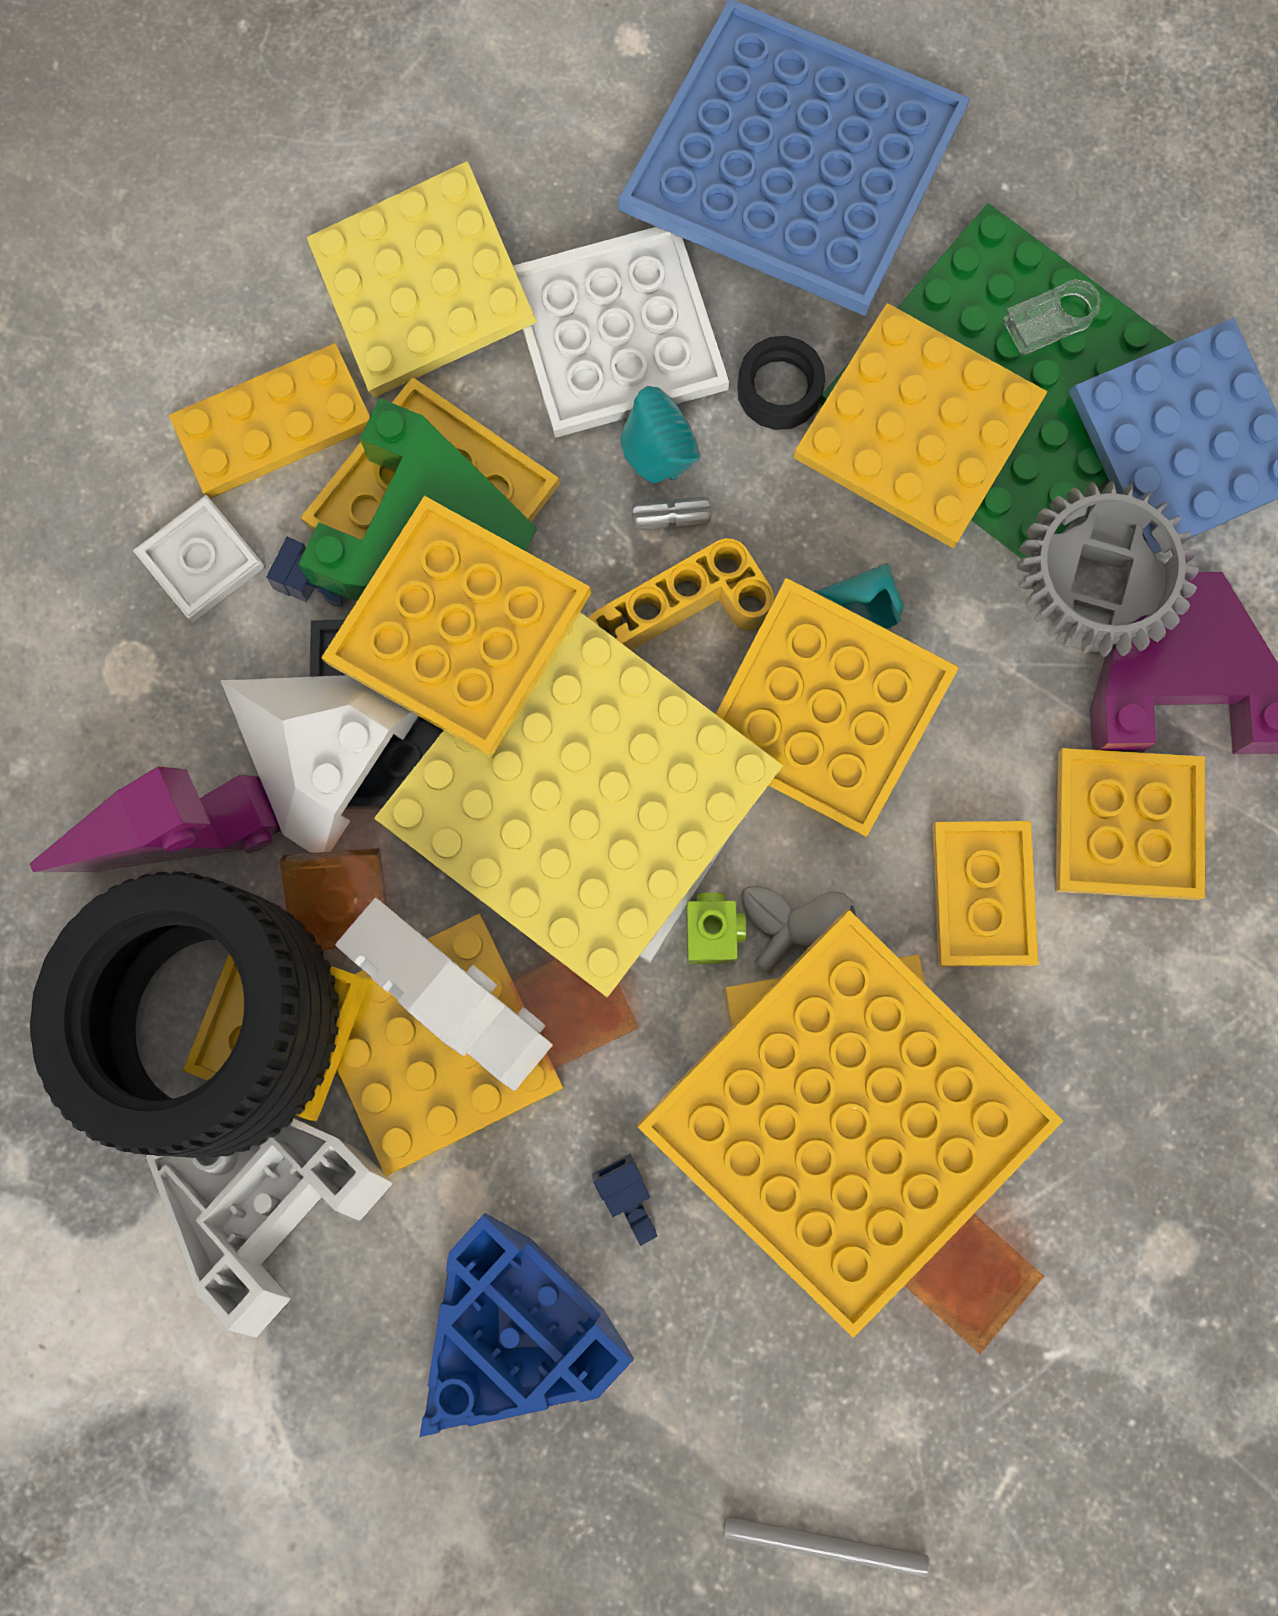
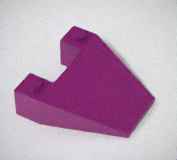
M1198 572L1192 580H1188V582L1197 587L1195 593L1190 598H1185L1190 603V607L1183 615L1177 614L1180 621L1173 630L1165 628L1166 636L1159 642L1149 637V646L1142 651H1139L1131 641L1132 648L1125 656H1121L1116 648V644H1113L1111 652L1104 658L1090 707L1092 750L1143 753L1156 743L1154 705L1229 704L1233 754H1278V662L1223 572ZM1142 616V617H1140L1139 619H1137L1136 621H1134V622H1132V623H1136V622H1138V621H1141V620H1143L1144 618H1146L1147 616Z
M158 766L116 791L29 864L33 872H97L240 850L252 853L269 846L273 842L271 836L280 832L281 829L260 777L238 775L199 798L187 769Z

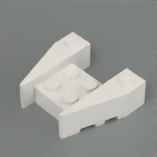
M376 897L335 944L354 963L367 972L379 986L397 998V1002L441 1041L462 1056L468 1053L500 1082L514 1091L517 1090L553 1046L552 1043L540 1034L546 1027L545 1024L524 1007L518 1014L513 1012L492 994L497 984L474 965L465 972Z

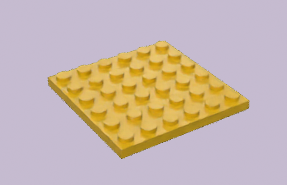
M846 909L637 1123V1127L854 1338L1057 1129L1063 1120L850 910Z

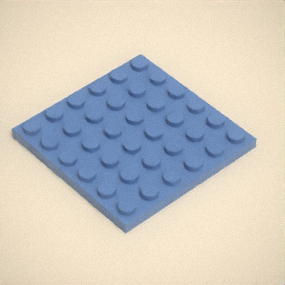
M728 0L618 199V210L866 316L967 110L970 98L738 1Z

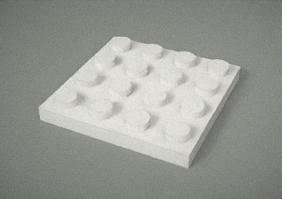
M653 227L513 265L537 320L536 323L522 329L555 438L628 418L633 408L634 399L638 392L646 386L659 387L671 397L675 404L729 389L727 373L682 237L661 228Z

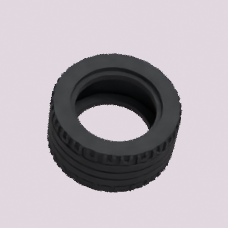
M174 871L171 874L156 872L154 875L147 873L141 875L136 880L132 878L125 880L122 884L112 886L107 892L99 894L86 904L62 929L44 959L33 991L30 1017V1038L37 1073L42 1079L45 1092L50 1096L53 1105L61 1110V1115L65 1120L71 1121L75 1129L85 1131L88 1138L92 1141H99L103 1146L115 1147L119 1151L133 1154L186 1158H217L218 1156L233 1155L234 1152L248 1151L251 1146L263 1144L267 1137H274L280 1133L282 1128L288 1127L293 1122L295 1114L300 1115L305 1110L304 1105L308 1101H312L315 1096L314 1090L317 1085L321 1086L325 1079L323 1075L326 1069L330 1067L331 1062L329 1058L331 1052H334L336 1048L334 1044L335 1035H338L339 1027H336V1021L339 1018L340 1011L337 1003L339 1000L338 993L335 992L334 987L336 983L335 977L330 972L331 965L328 960L324 959V951L321 945L315 943V936L305 930V925L300 920L295 919L293 914L260 896L214 878L204 877L192 872L188 874L182 871ZM216 939L231 955L241 977L244 993L242 1026L230 1056L217 1073L196 1090L173 1099L153 1083L142 1065L135 1034L137 1011L144 990L163 963L190 945Z

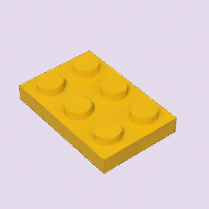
M1031 821L935 822L932 825L938 967H1017L1039 965Z

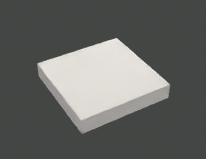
M207 495L133 550L191 623H194L265 568L262 561Z

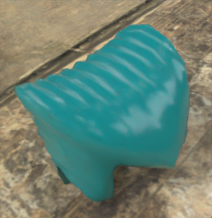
M646 386L641 389L634 399L633 408L622 429L620 442L624 457L638 475L653 484L661 482L666 478L676 480L693 463L699 461L701 454L697 439L684 414L668 394L659 387Z
M887 563L880 564L877 568L874 567L857 576H852L848 580H842L840 583L814 591L886 629L901 622L900 614L903 612L904 603L896 588V582H894V577L891 574V567Z

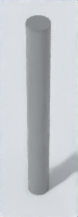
M728 1516L725 1519L723 1538L921 1577H926L928 1573V1555Z

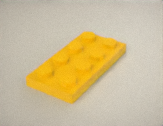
M336 343L168 415L201 490L210 499L364 431L370 419V415Z

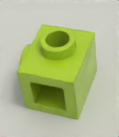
M724 893L696 894V901H687V964H735L738 960L737 942H746L745 913H736V901H725Z

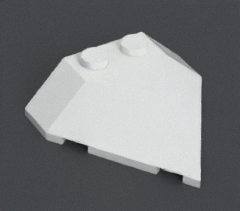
M347 675L220 680L282 834L325 861L351 821L341 815L393 734L403 740L418 715Z

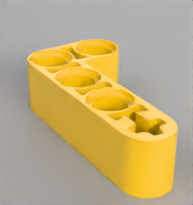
M724 538L592 613L589 619L602 629H606L609 634L615 632V639L632 651L717 601H720L728 616L737 627L748 631L757 630L761 627L773 604L774 593L747 548L735 539ZM721 559H731L739 568L735 572L724 573L718 570L715 563ZM690 581L697 585L699 592L692 596H683L675 590V587L681 582ZM748 596L755 597L762 602L763 608L756 612H749L740 606L739 601ZM651 604L660 613L653 619L645 620L635 614V610L641 605ZM622 616H626L627 622L622 624Z

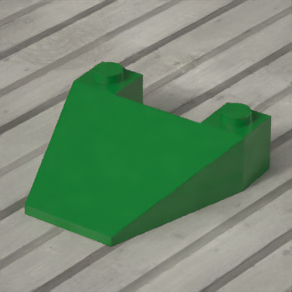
M379 398L360 437V441L369 461L395 471V474L363 540H360L319 522L298 565L310 583L350 600L358 601L424 496L526 552L537 529L423 415Z

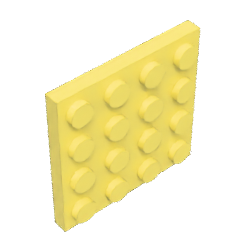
M468 161L306 237L367 389L374 398L409 382L412 377L416 379L537 322Z

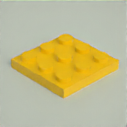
M1070 748L1059 750L1057 764L1055 892L1184 900L1204 899L1205 756Z
M228 954L183 1069L184 1072L207 1081L217 1073L230 1056L238 1039L243 1021V986L236 964L230 954ZM331 966L330 972L335 977L336 983L334 987L335 992L338 993L339 1000L337 1003L340 1010L339 1018L336 1021V1027H339L338 1035H335L334 1044L336 1048L334 1052H331L329 1058L331 1064L323 1075L324 1081L321 1086L317 1085L314 1090V1098L304 1105L305 1110L300 1115L295 1114L311 1121L318 1120L370 983L369 979Z

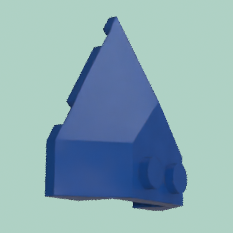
M486 1213L481 1216L448 1254L443 1302L440 1304L428 1380L427 1405L425 1415L422 1417L419 1437L437 1434L443 1429L468 1424L469 1427L547 1410L549 1406L576 1400L580 1403L598 1399L634 1360L633 1355L604 1309L531 1238Z

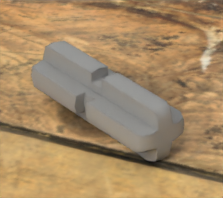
M707 497L674 499V504H668L667 500L637 502L632 507L633 525L637 530L668 528L669 523H675L676 527L708 524L711 519L710 502Z

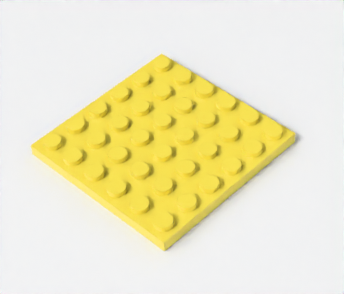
M580 612L492 757L443 731L374 819L608 998L783 765Z

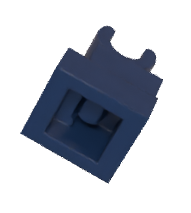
M287 536L266 576L272 588L306 603L315 588L318 592L324 594L328 603L336 607H343L344 603L341 597L308 581L298 565L306 547L304 543Z
M631 1153L591 1174L593 1183L612 1217L624 1212L640 1246L658 1237L641 1203L651 1197Z

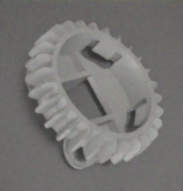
M1111 481L1103 489L1102 494H1100L1096 484L1092 482L1084 490V496L1076 487L1068 492L1066 500L1057 496L1050 504L1051 510L1044 508L1037 515L1036 519L1039 524L1033 523L1027 529L1026 534L1032 540H1025L1019 549L1025 555L1031 556L1023 558L1017 564L1018 570L1030 573V575L1022 578L1018 584L1019 588L1033 589V593L1024 602L1025 606L1039 604L1042 609L1034 620L1039 622L1049 618L1053 623L1050 625L1047 634L1052 636L1059 631L1056 637L1058 643L1066 647L1071 646L1082 649L1084 654L1089 651L1101 654V657H1106L1111 652L1113 644H1116L1120 655L1125 656L1132 648L1131 641L1139 651L1149 646V637L1159 642L1166 636L1165 628L1173 630L1179 624L1180 619L1177 614L1183 615L1190 607V603L1185 598H1190L1197 589L1188 580H1192L1198 574L1199 568L1186 564L1196 556L1197 550L1184 549L1182 546L1191 536V532L1179 534L1174 528L1181 520V516L1168 520L1163 515L1167 502H1163L1155 508L1149 504L1151 491L1146 492L1140 499L1132 497V484L1128 485L1122 494H1116L1114 482ZM1086 513L1087 519L1083 523L1070 528L1065 533H1054L1061 523L1065 526ZM1149 523L1156 527L1151 534L1160 545L1162 552L1166 553L1169 550L1172 552L1173 556L1166 564L1156 559L1152 549L1144 540L1143 530ZM1080 558L1120 569L1129 560L1131 561L1120 605L1072 592ZM1142 616H1147L1146 618H1144V619L1141 620V621H1138V622H1136V623H1132V622L1136 621L1137 619H1139V618L1142 617Z

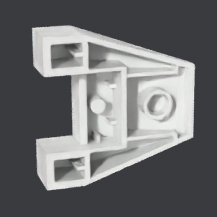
M294 1118L288 1127L282 1128L280 1133L274 1137H267L263 1144L251 1146L248 1151L234 1152L230 1156H218L217 1158L146 1156L198 1297L228 1331L255 1338L258 1337L291 1299L263 1268L262 1263L322 1197L335 1211L360 1221L393 1184L363 1151Z

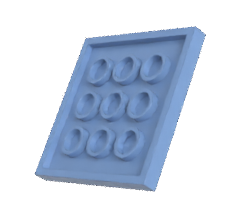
M1235 318L1079 383L1069 390V394L1110 482H1114L1116 494H1122L1130 484L1133 485L1132 497L1140 499L1146 492L1151 491L1149 500L1151 506L1155 508L1161 503L1167 502L1163 515L1168 520L1181 516V520L1174 528L1178 534L1191 532V536L1188 538L1190 539L1278 499V412ZM1149 523L1143 530V537L1153 553L1156 554L1161 552L1162 549L1151 534L1156 527Z

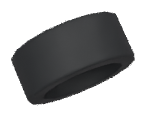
M774 336L756 343L744 356L738 375V400L744 412L758 425L773 430L792 429L807 422L818 409L826 381L824 364L816 350L800 339L790 336ZM770 362H786L795 365L807 377L808 387L806 394L800 401L789 405H777L767 402L755 390L754 379L757 371Z

